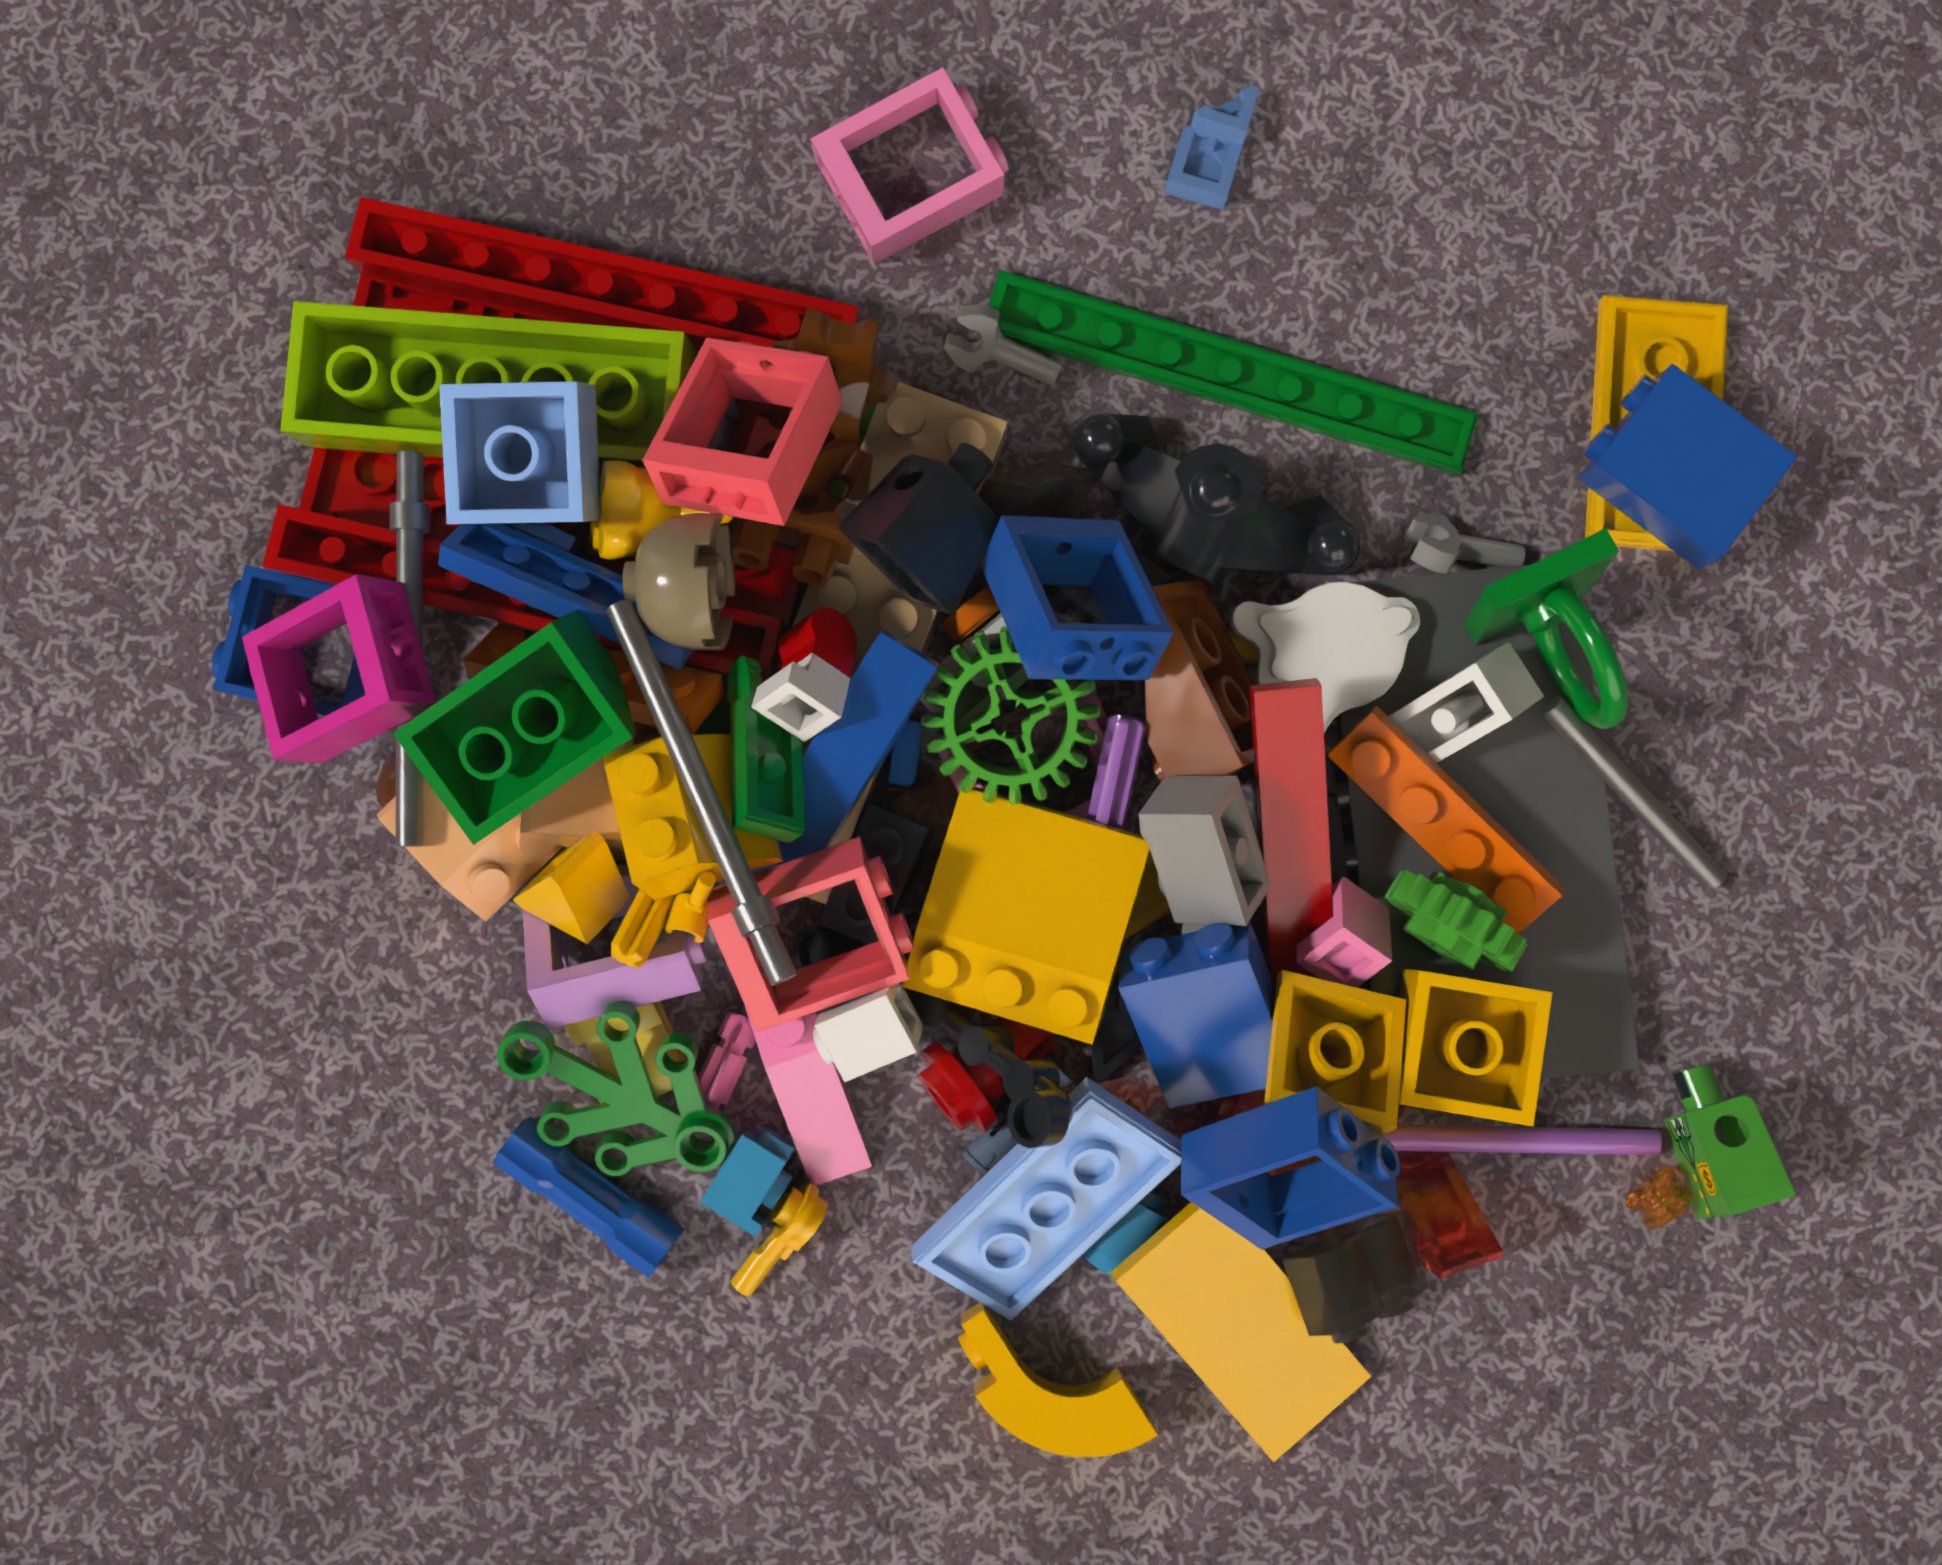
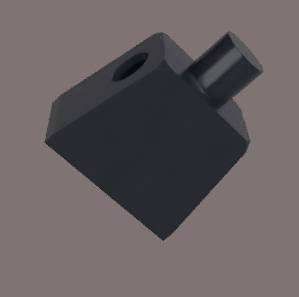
M964 442L959 444L947 463L913 454L902 458L843 520L838 529L911 602L953 615L998 525V516L976 493V490L993 467V463L981 450Z

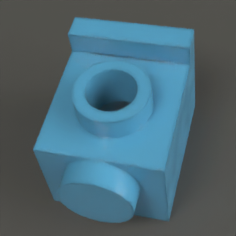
M762 1127L758 1135L746 1129L700 1203L756 1237L767 1219L766 1216L756 1210L760 1204L765 1205L771 1210L776 1205L793 1177L782 1169L796 1147L786 1138L766 1127Z

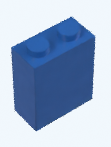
M1671 364L1654 379L1644 374L1630 389L1620 403L1628 412L1616 428L1607 423L1591 440L1582 453L1590 462L1577 479L1699 570L1724 556L1798 457L1677 366Z
M1250 921L1247 926L1213 923L1201 928L1199 931L1164 939L1149 938L1134 946L1123 948L1118 989L1169 1108L1266 1089L1276 988Z

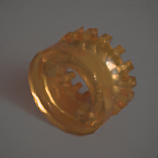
M1668 1166L1660 1167L1658 1171L1654 1170L1650 1175L1653 1181L1651 1182L1646 1177L1644 1182L1647 1186L1644 1187L1640 1183L1638 1188L1641 1192L1634 1189L1630 1192L1631 1195L1625 1199V1205L1631 1211H1641L1643 1213L1642 1223L1649 1230L1658 1229L1673 1220L1685 1209L1693 1196L1692 1190L1687 1185L1675 1184L1676 1173Z

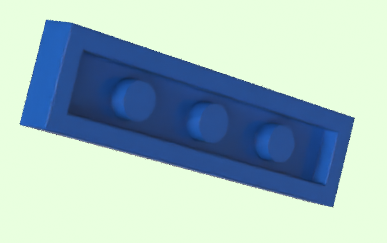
M501 523L460 524L440 544L438 566L558 618L578 610L594 634L621 644L606 609L616 602L625 600L622 575ZM633 602L634 607L638 613L637 603ZM642 622L658 661L681 670L695 650L675 647L657 638Z

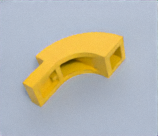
M979 1302L961 1314V1325L965 1330L964 1333L958 1336L961 1347L978 1371L985 1366H988L991 1371L990 1374L975 1383V1397L989 1415L1012 1435L1041 1450L1071 1457L1109 1456L1141 1446L1158 1436L1152 1419L1118 1367L1105 1376L1084 1384H1061L1047 1380L1032 1371L1021 1360L987 1306Z

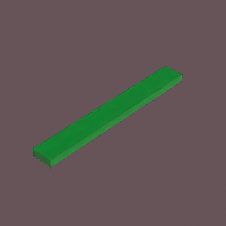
M999 270L988 305L997 309L1000 313L998 325L1003 336L1019 344L1456 476L1462 472L1479 414L1003 270Z

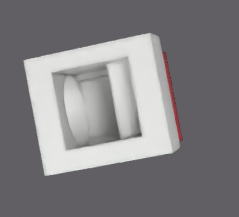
M821 607L785 632L779 640L782 666H780L779 672L757 687L751 708L803 742L840 719L857 651V637L848 619L833 608Z

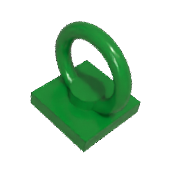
M1607 528L1486 586L1463 623L1475 646L1524 623L1529 634L1533 635L1541 659L1565 701L1579 717L1600 729H1611L1618 726L1624 720L1628 709L1627 685L1617 654L1600 622L1579 597V595L1592 588L1619 552ZM1562 621L1572 631L1590 663L1597 682L1600 699L1584 682L1566 650L1558 624Z

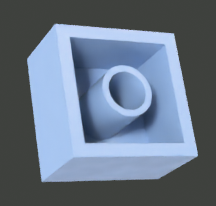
M577 381L439 384L447 524L586 522L600 520L601 506L595 385Z

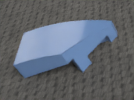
M1251 85L1242 89L1239 97L1213 109L1210 104H1207L1195 110L1191 125L1183 128L1166 183L1165 194L1219 210L1224 209L1260 88Z

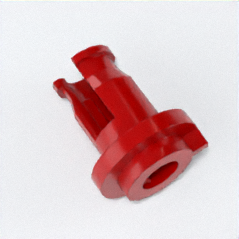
M1003 1017L987 1024L1006 1026L1014 1038V1053L1022 1059L1041 1058L1048 1051L1054 1053L1060 1048L1050 1038L1055 1033ZM933 1041L920 1052L927 1068L918 1074L919 1080L938 1108L956 1128L963 1131L972 1124L975 1128L986 1134L998 1124L997 1116L990 1104L1005 1093L1001 1076L986 1065L970 1066L966 1064L960 1056L958 1047L949 1053L941 1044Z

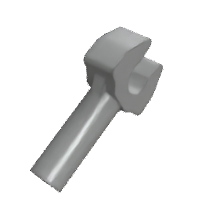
M981 304L960 307L957 322L968 329L979 332L982 339L978 342H969L963 337L950 333L947 334L944 349L959 368L973 373L984 362L995 360L1049 386L1054 384L1062 363L1004 337L998 325L1000 313L997 309Z
M1427 513L1415 516L1404 536L1405 540L1418 543L1410 557L1412 561L1431 571L1448 574L1454 562L1458 559L1499 567L1521 566L1525 558V548L1523 545L1458 534L1457 529L1449 522L1448 518L1441 514Z

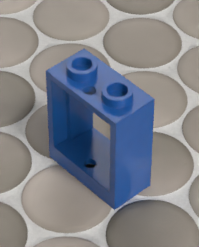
M1001 515L980 565L1028 678L1149 680L1174 631L1120 521ZM1068 542L1065 546L1057 548L1060 544ZM1041 584L1090 586L1108 624L1058 623Z
M245 565L242 579L234 583L229 594L228 612L232 618L226 641L219 643L213 656L212 674L216 678L213 690L258 702L242 637L270 622L277 594L308 601L335 585ZM355 654L342 704L313 697L317 716L324 717L366 695Z
M1317 1086L1182 1135L1181 1195L1261 1250L1398 1207L1396 1177L1400 1173V1162L1394 1145ZM1315 1155L1321 1159L1320 1161L1273 1177L1267 1173L1268 1171Z

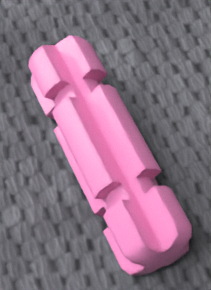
M729 1012L725 1015L717 1033L722 1039L719 1045L712 1044L697 1076L707 1108L718 1111L720 1103L727 1105L748 1059L743 1053L746 1047L752 1049L756 1041L749 1018L737 1012ZM693 1132L700 1136H710L704 1132Z

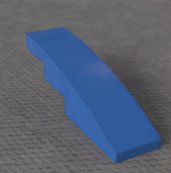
M883 629L879 633L850 679L842 717L817 733L803 755L805 831H803V835L791 843L778 840L783 862L752 871L753 874L829 847L832 840L840 833L869 781L880 769L941 664Z

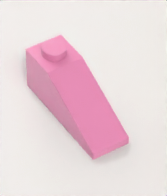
M746 1009L766 1073L809 1182L816 1186L872 1167L846 1084L835 1064H827L820 1056L815 1045L813 1028L815 1027L814 1024L819 1011L757 1032Z

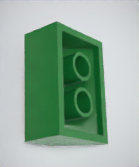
M575 610L546 625L395 731L393 735L474 845L636 735L617 665L580 612Z

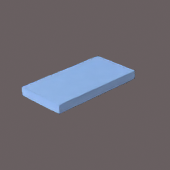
M1087 1077L1068 1094L1074 1106V1115L1069 1123L1065 1137L1058 1144L1037 1148H1026L1019 1143L1015 1145L911 1246L913 1263L1010 1321L1181 1164L1182 1141Z

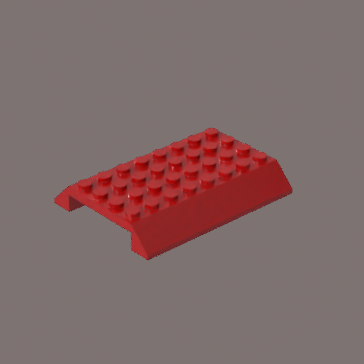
M360 197L344 256L360 274L352 306L685 332L697 350V355L706 338L732 342L743 341L773 348L775 341L795 339L800 332L807 308L822 311L840 322L858 323L859 307L364 197ZM736 398V406L742 410L740 423L733 425L730 452L744 454L757 416L768 418L770 426L783 430L788 418L789 407ZM829 432L822 446L836 440L835 435ZM314 448L299 508L278 504L262 567L334 585L343 582L355 574L396 581V533L390 532V503L397 502V454ZM773 448L766 450L763 458L768 459ZM424 457V503L430 505V533L424 534L423 605L535 631L541 630L552 621L558 619L554 615L535 609L526 603L482 584L472 582L468 578L438 566L440 544L460 524H447L443 458ZM590 521L556 522L552 525L576 537L587 547ZM729 522L720 525H728L729 527ZM731 534L732 548H733L734 534ZM773 545L767 569L755 570L734 563L735 595L726 596L725 605L720 612V616H733L728 644L723 650H695L684 665L728 675L733 661L735 662L737 657L741 658L742 655L758 660V663L761 664L760 670L762 671L760 676L762 677V683L765 682L764 679L767 678L768 672L770 673L772 668L775 669L780 658L779 640L785 632L792 628L803 584V582L792 576L797 551ZM588 554L585 560L623 576L626 561H636V558L628 556L607 560L601 558L599 554ZM596 635L603 646L624 651L621 644Z

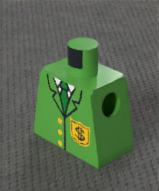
M1711 1063L1672 1075L1686 1112L1665 1118L1664 1120L1696 1219L1735 1215L1796 1196L1754 1099L1749 1093L1724 1100ZM1717 1120L1726 1145L1722 1144L1715 1135L1714 1126Z

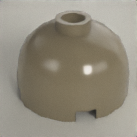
M721 513L678 515L657 524L641 540L637 550L636 561H626L624 565L623 592L625 599H631L632 602L637 603L641 621L654 636L675 647L693 650H723L728 644L733 616H720V612L725 605L726 596L735 595V574L731 534L728 525H720L724 517Z

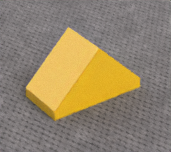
M594 830L557 854L518 893L513 901L523 910L588 945L626 905L631 897L605 839Z

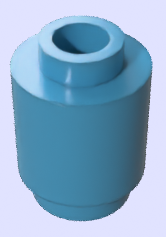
M1153 1189L1082 1256L1096 1268L1112 1277L1110 1272L1168 1222L1170 1215L1161 1208L1166 1198Z

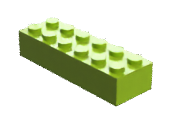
M293 301L280 431L307 447L397 454L398 451L410 450L422 452L424 457L443 458L439 384L577 381L595 385L599 471L602 470L603 462L609 460L625 461L636 467H645L643 458L696 359L697 350L685 332Z

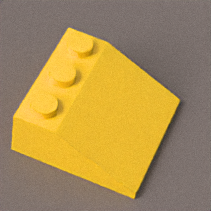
M973 787L968 793L960 790L913 940L915 950L910 952L907 964L909 980L903 981L902 987L1093 1045L1103 1019L1150 852L1148 842L1143 839L1142 835L1021 800V804L1011 805L1008 796L998 793L994 802L988 803L983 800L984 789Z

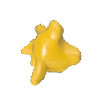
M605 461L602 465L601 475H599L601 515L600 520L590 521L587 540L588 554H599L601 558L607 560L628 556L636 558L641 540L657 524L673 516L710 512L662 504L645 467H636L625 461ZM723 515L724 517L720 524L731 521L733 517Z

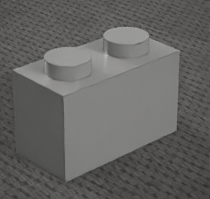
M1165 776L1138 815L1140 818L1141 835L1148 842L1158 872V885L1162 894L1166 896L1174 922L1190 924L1225 923L1228 925L1247 926L1271 884L1238 776Z

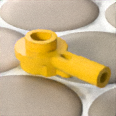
M811 1182L803 1184L799 1190L790 1186L781 1195L770 1216V1219L776 1223L775 1229L761 1246L753 1250L731 1279L732 1286L738 1292L748 1297L751 1296L779 1258L785 1261L793 1250L799 1251L817 1231L828 1209V1201L818 1195L819 1189Z

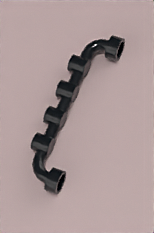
M808 925L796 937L794 958L797 967L802 968L865 945L845 938V935L825 926ZM903 987L923 1024L922 1030L928 1033H945L958 1043L960 1056L966 1064L970 1066L986 1065L1003 1078L1004 1089L1008 1096L1013 1099L1008 1110L1009 1130L1013 1138L1020 1145L1026 1148L1053 1146L1065 1137L1069 1123L1074 1115V1106L1067 1093L1059 1087L1060 1073L1052 1060L1048 1058L1022 1059L1014 1053V1038L1006 1026L1000 1024L977 1025L970 1020V1007Z

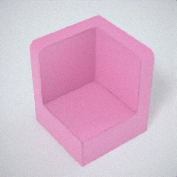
M1341 877L1332 885L1333 917L1297 944V963L1319 979L1357 988L1392 962L1389 908L1347 878Z

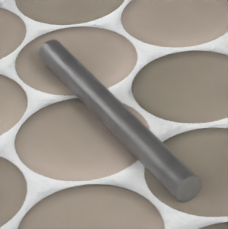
M1561 696L1552 698L1542 707L1540 714L1706 890H1713L1725 881L1727 877L1726 872Z

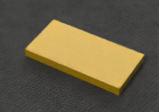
M1603 295L1599 300L1591 440L1607 423L1616 428L1628 412V410L1620 405L1621 401L1644 374L1654 379L1671 364L1677 366L1723 401L1728 305ZM1588 487L1585 538L1607 528L1617 547L1673 551Z
M1192 1202L1110 1272L1117 1284L1273 1462L1280 1458L1372 1377L1264 1249L1261 1250Z

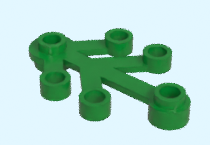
M623 1001L612 1002L603 1009L597 1023V1034L605 1044L609 1045L620 1079L555 1045L552 1033L540 1022H517L506 1031L497 1050L498 1063L506 1074L515 1079L527 1081L538 1078L547 1072L604 1102L577 1109L565 1101H554L544 1108L537 1124L538 1135L545 1143L557 1147L565 1146L574 1137L644 1123L661 1132V1134L638 1140L622 1131H612L605 1134L595 1154V1163L603 1173L609 1176H622L628 1173L632 1167L674 1158L691 1171L708 1172L722 1165L734 1148L736 1133L731 1121L721 1112L707 1108L694 1069L698 1056V1045L691 1036L685 1033L674 1032L666 1035L660 1042L655 1057L659 1071L665 1076L670 1077L678 1109L657 1099L636 1039V1033L640 1026V1015L633 1005ZM611 1018L623 1019L627 1022L629 1029L624 1031L616 1030L610 1026L608 1020ZM520 1039L530 1040L537 1044L540 1049H527L521 1044ZM670 1049L681 1050L688 1059L680 1062L674 1061L667 1055L666 1051ZM549 1119H562L568 1124L569 1128L557 1129L550 1124ZM693 1132H704L711 1135L714 1139L708 1141L700 1140ZM610 1148L622 1150L626 1158L615 1159L606 1150Z

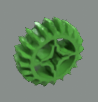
M1002 626L1000 629L1001 647L993 649L990 647L985 632H977L974 635V641L980 654L972 658L962 645L956 644L951 649V653L961 668L955 672L947 665L941 664L935 673L939 680L949 685L947 690L926 688L924 692V700L932 704L941 705L942 712L924 714L921 718V724L926 728L942 727L944 733L930 739L926 747L929 753H938L947 748L950 749L952 755L942 762L939 770L944 776H947L962 765L967 772L961 779L959 789L964 793H968L973 789L977 779L980 778L987 781L983 796L985 802H994L997 796L998 785H1008L1010 804H1021L1022 792L1020 785L1031 783L1033 794L1037 800H1043L1047 798V791L1042 778L1048 774L1062 788L1070 784L1067 772L1060 766L1064 760H1067L1075 767L1084 768L1088 762L1087 757L1073 747L1075 741L1085 744H1096L1097 732L1080 726V720H1091L1100 717V707L1092 703L1079 704L1078 698L1088 695L1096 689L1093 680L1086 679L1073 684L1070 680L1052 679L1058 687L1045 692L1043 690L1029 694L1019 692L1008 680L1001 664L1005 662L1022 663L1015 646H1012V638L1007 626ZM982 670L987 681L991 702L985 711L973 716L972 720L957 725L956 702L965 684ZM997 685H1001L1007 700H1016L1015 708L1020 703H1023L1027 709L1030 708V712L1021 717V738L1024 746L1019 744L1015 731H1006V724L1000 729L996 726L995 722L991 723L992 719L1000 715L1001 695ZM1066 706V721L1058 742L1049 753L1038 759L1031 739L1033 726L1043 717L1051 715L1050 711ZM987 739L1001 740L1010 747L1020 767H1002L988 763L975 755L966 744L975 740L977 742Z

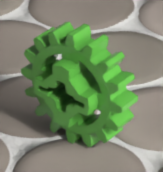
M1405 869L1404 872L1400 870L1384 896L1390 905L1400 910L1399 913L1409 918L1403 928L1406 932L1415 936L1426 944L1429 949L1439 955L1452 959L1471 970H1474L1481 960L1489 966L1493 964L1502 971L1506 972L1508 970L1512 972L1528 946L1525 943L1526 939L1515 933L1513 927L1503 923L1508 914L1507 910L1495 904L1485 896L1484 892L1474 886L1452 879L1441 872H1437L1431 881L1421 874L1417 876L1409 870Z

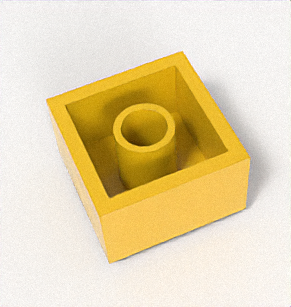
M1403 969L1399 998L1406 1000L1399 1104L1534 1127L1553 992L1420 970Z

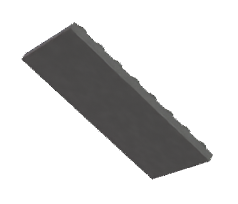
M1529 565L1349 582L1363 585L1386 597H1403L1408 599L1416 606L1419 612L1420 626L1408 642L1403 667L1395 683L1386 693L1361 708L1342 712L1336 717L1339 741L1375 706H1378L1389 716L1509 641L1544 697L1514 719L1437 762V764L1565 887L1563 896L1519 933L1520 936L1526 939L1525 943L1528 946L1512 972L1508 970L1506 972L1502 971L1493 964L1489 966L1481 960L1475 969L1471 970L1452 959L1439 955L1403 929L1409 918L1399 913L1400 910L1390 905L1384 896L1400 870L1403 872L1405 869L1409 870L1417 876L1421 874L1431 881L1437 872H1441L1452 879L1454 878L1343 771L1349 789L1350 804L1347 811L1349 833L1355 841L1358 856V872L1354 874L1355 885L1388 907L1390 915L1392 962L1366 981L1367 990L1399 998L1402 971L1407 969L1553 992L1540 1079L1640 1069L1605 782L1540 714L1542 707L1549 700L1556 696H1561L1562 698L1563 696L1552 681L1541 659L1534 637L1529 634L1524 623L1476 646L1463 625L1486 586ZM1562 621L1558 624L1566 650L1578 673L1594 693L1590 663L1576 637L1565 622ZM1584 721L1600 738L1599 728H1596L1587 723L1586 721Z

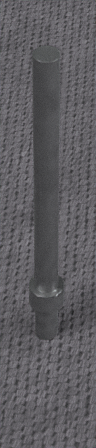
M405 450L397 452V502L390 503V532L396 533V581L403 582L423 653L424 534L430 533V505L424 503V453ZM415 717L397 725L396 731L408 722H410L411 720H413ZM396 739V847H423V775Z
M625 599L609 606L606 612L735 902L736 908L731 913L742 938L750 936L771 986L787 981L796 976L797 973L776 928V924L781 919L769 894L763 896L632 600Z

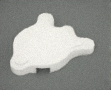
M1349 582L1327 583L1313 588L1297 600L1283 605L1270 606L1252 601L1243 602L1233 610L1231 615V627L1235 634L1251 643L1258 650L1257 685L1311 678L1319 680L1322 685L1324 733L1332 720L1340 713L1365 706L1385 694L1395 683L1403 667L1408 642L1420 626L1419 612L1416 606L1408 599L1403 597H1386L1363 585Z

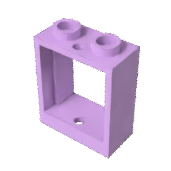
M628 864L617 866L631 899L613 918L627 914L639 891V888L632 884ZM693 889L682 893L690 894L692 893ZM522 909L527 991L547 1029L599 1017L608 1004L616 1001L627 1002L634 1007L701 991L698 964L708 961L705 941L701 943L694 942L695 936L691 933L673 930L672 934L665 931L666 942L654 945L645 964L640 968H632L625 963H620L612 956L569 967L566 933Z

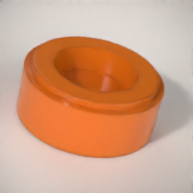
M987 586L973 596L941 624L955 643L957 641L959 643L964 641L1000 611L990 586Z

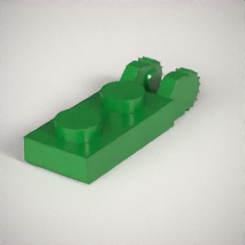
M741 655V658L737 657V660L733 661V665L727 675V701L732 704L730 705L732 828L791 843L802 836L803 831H805L802 740L751 708L756 689L762 684V677L760 676L762 671L760 670L761 664L758 663V660ZM776 666L775 669L772 668L771 672H768V676L764 680L766 681L767 679L775 675L777 672H779L780 667Z

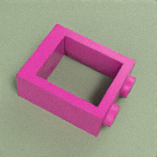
M355 574L242 637L273 760L323 763L423 713L436 703L403 582ZM347 623L366 695L318 719L300 648Z

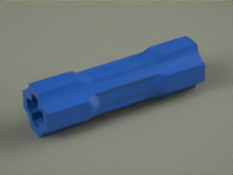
M531 1116L527 1119L525 1118L498 1151L493 1164L531 1192L540 1193L604 1240L612 1252L649 1278L684 1232V1229L648 1202L633 1197L572 1152L569 1144L557 1147L545 1143L538 1135V1122Z

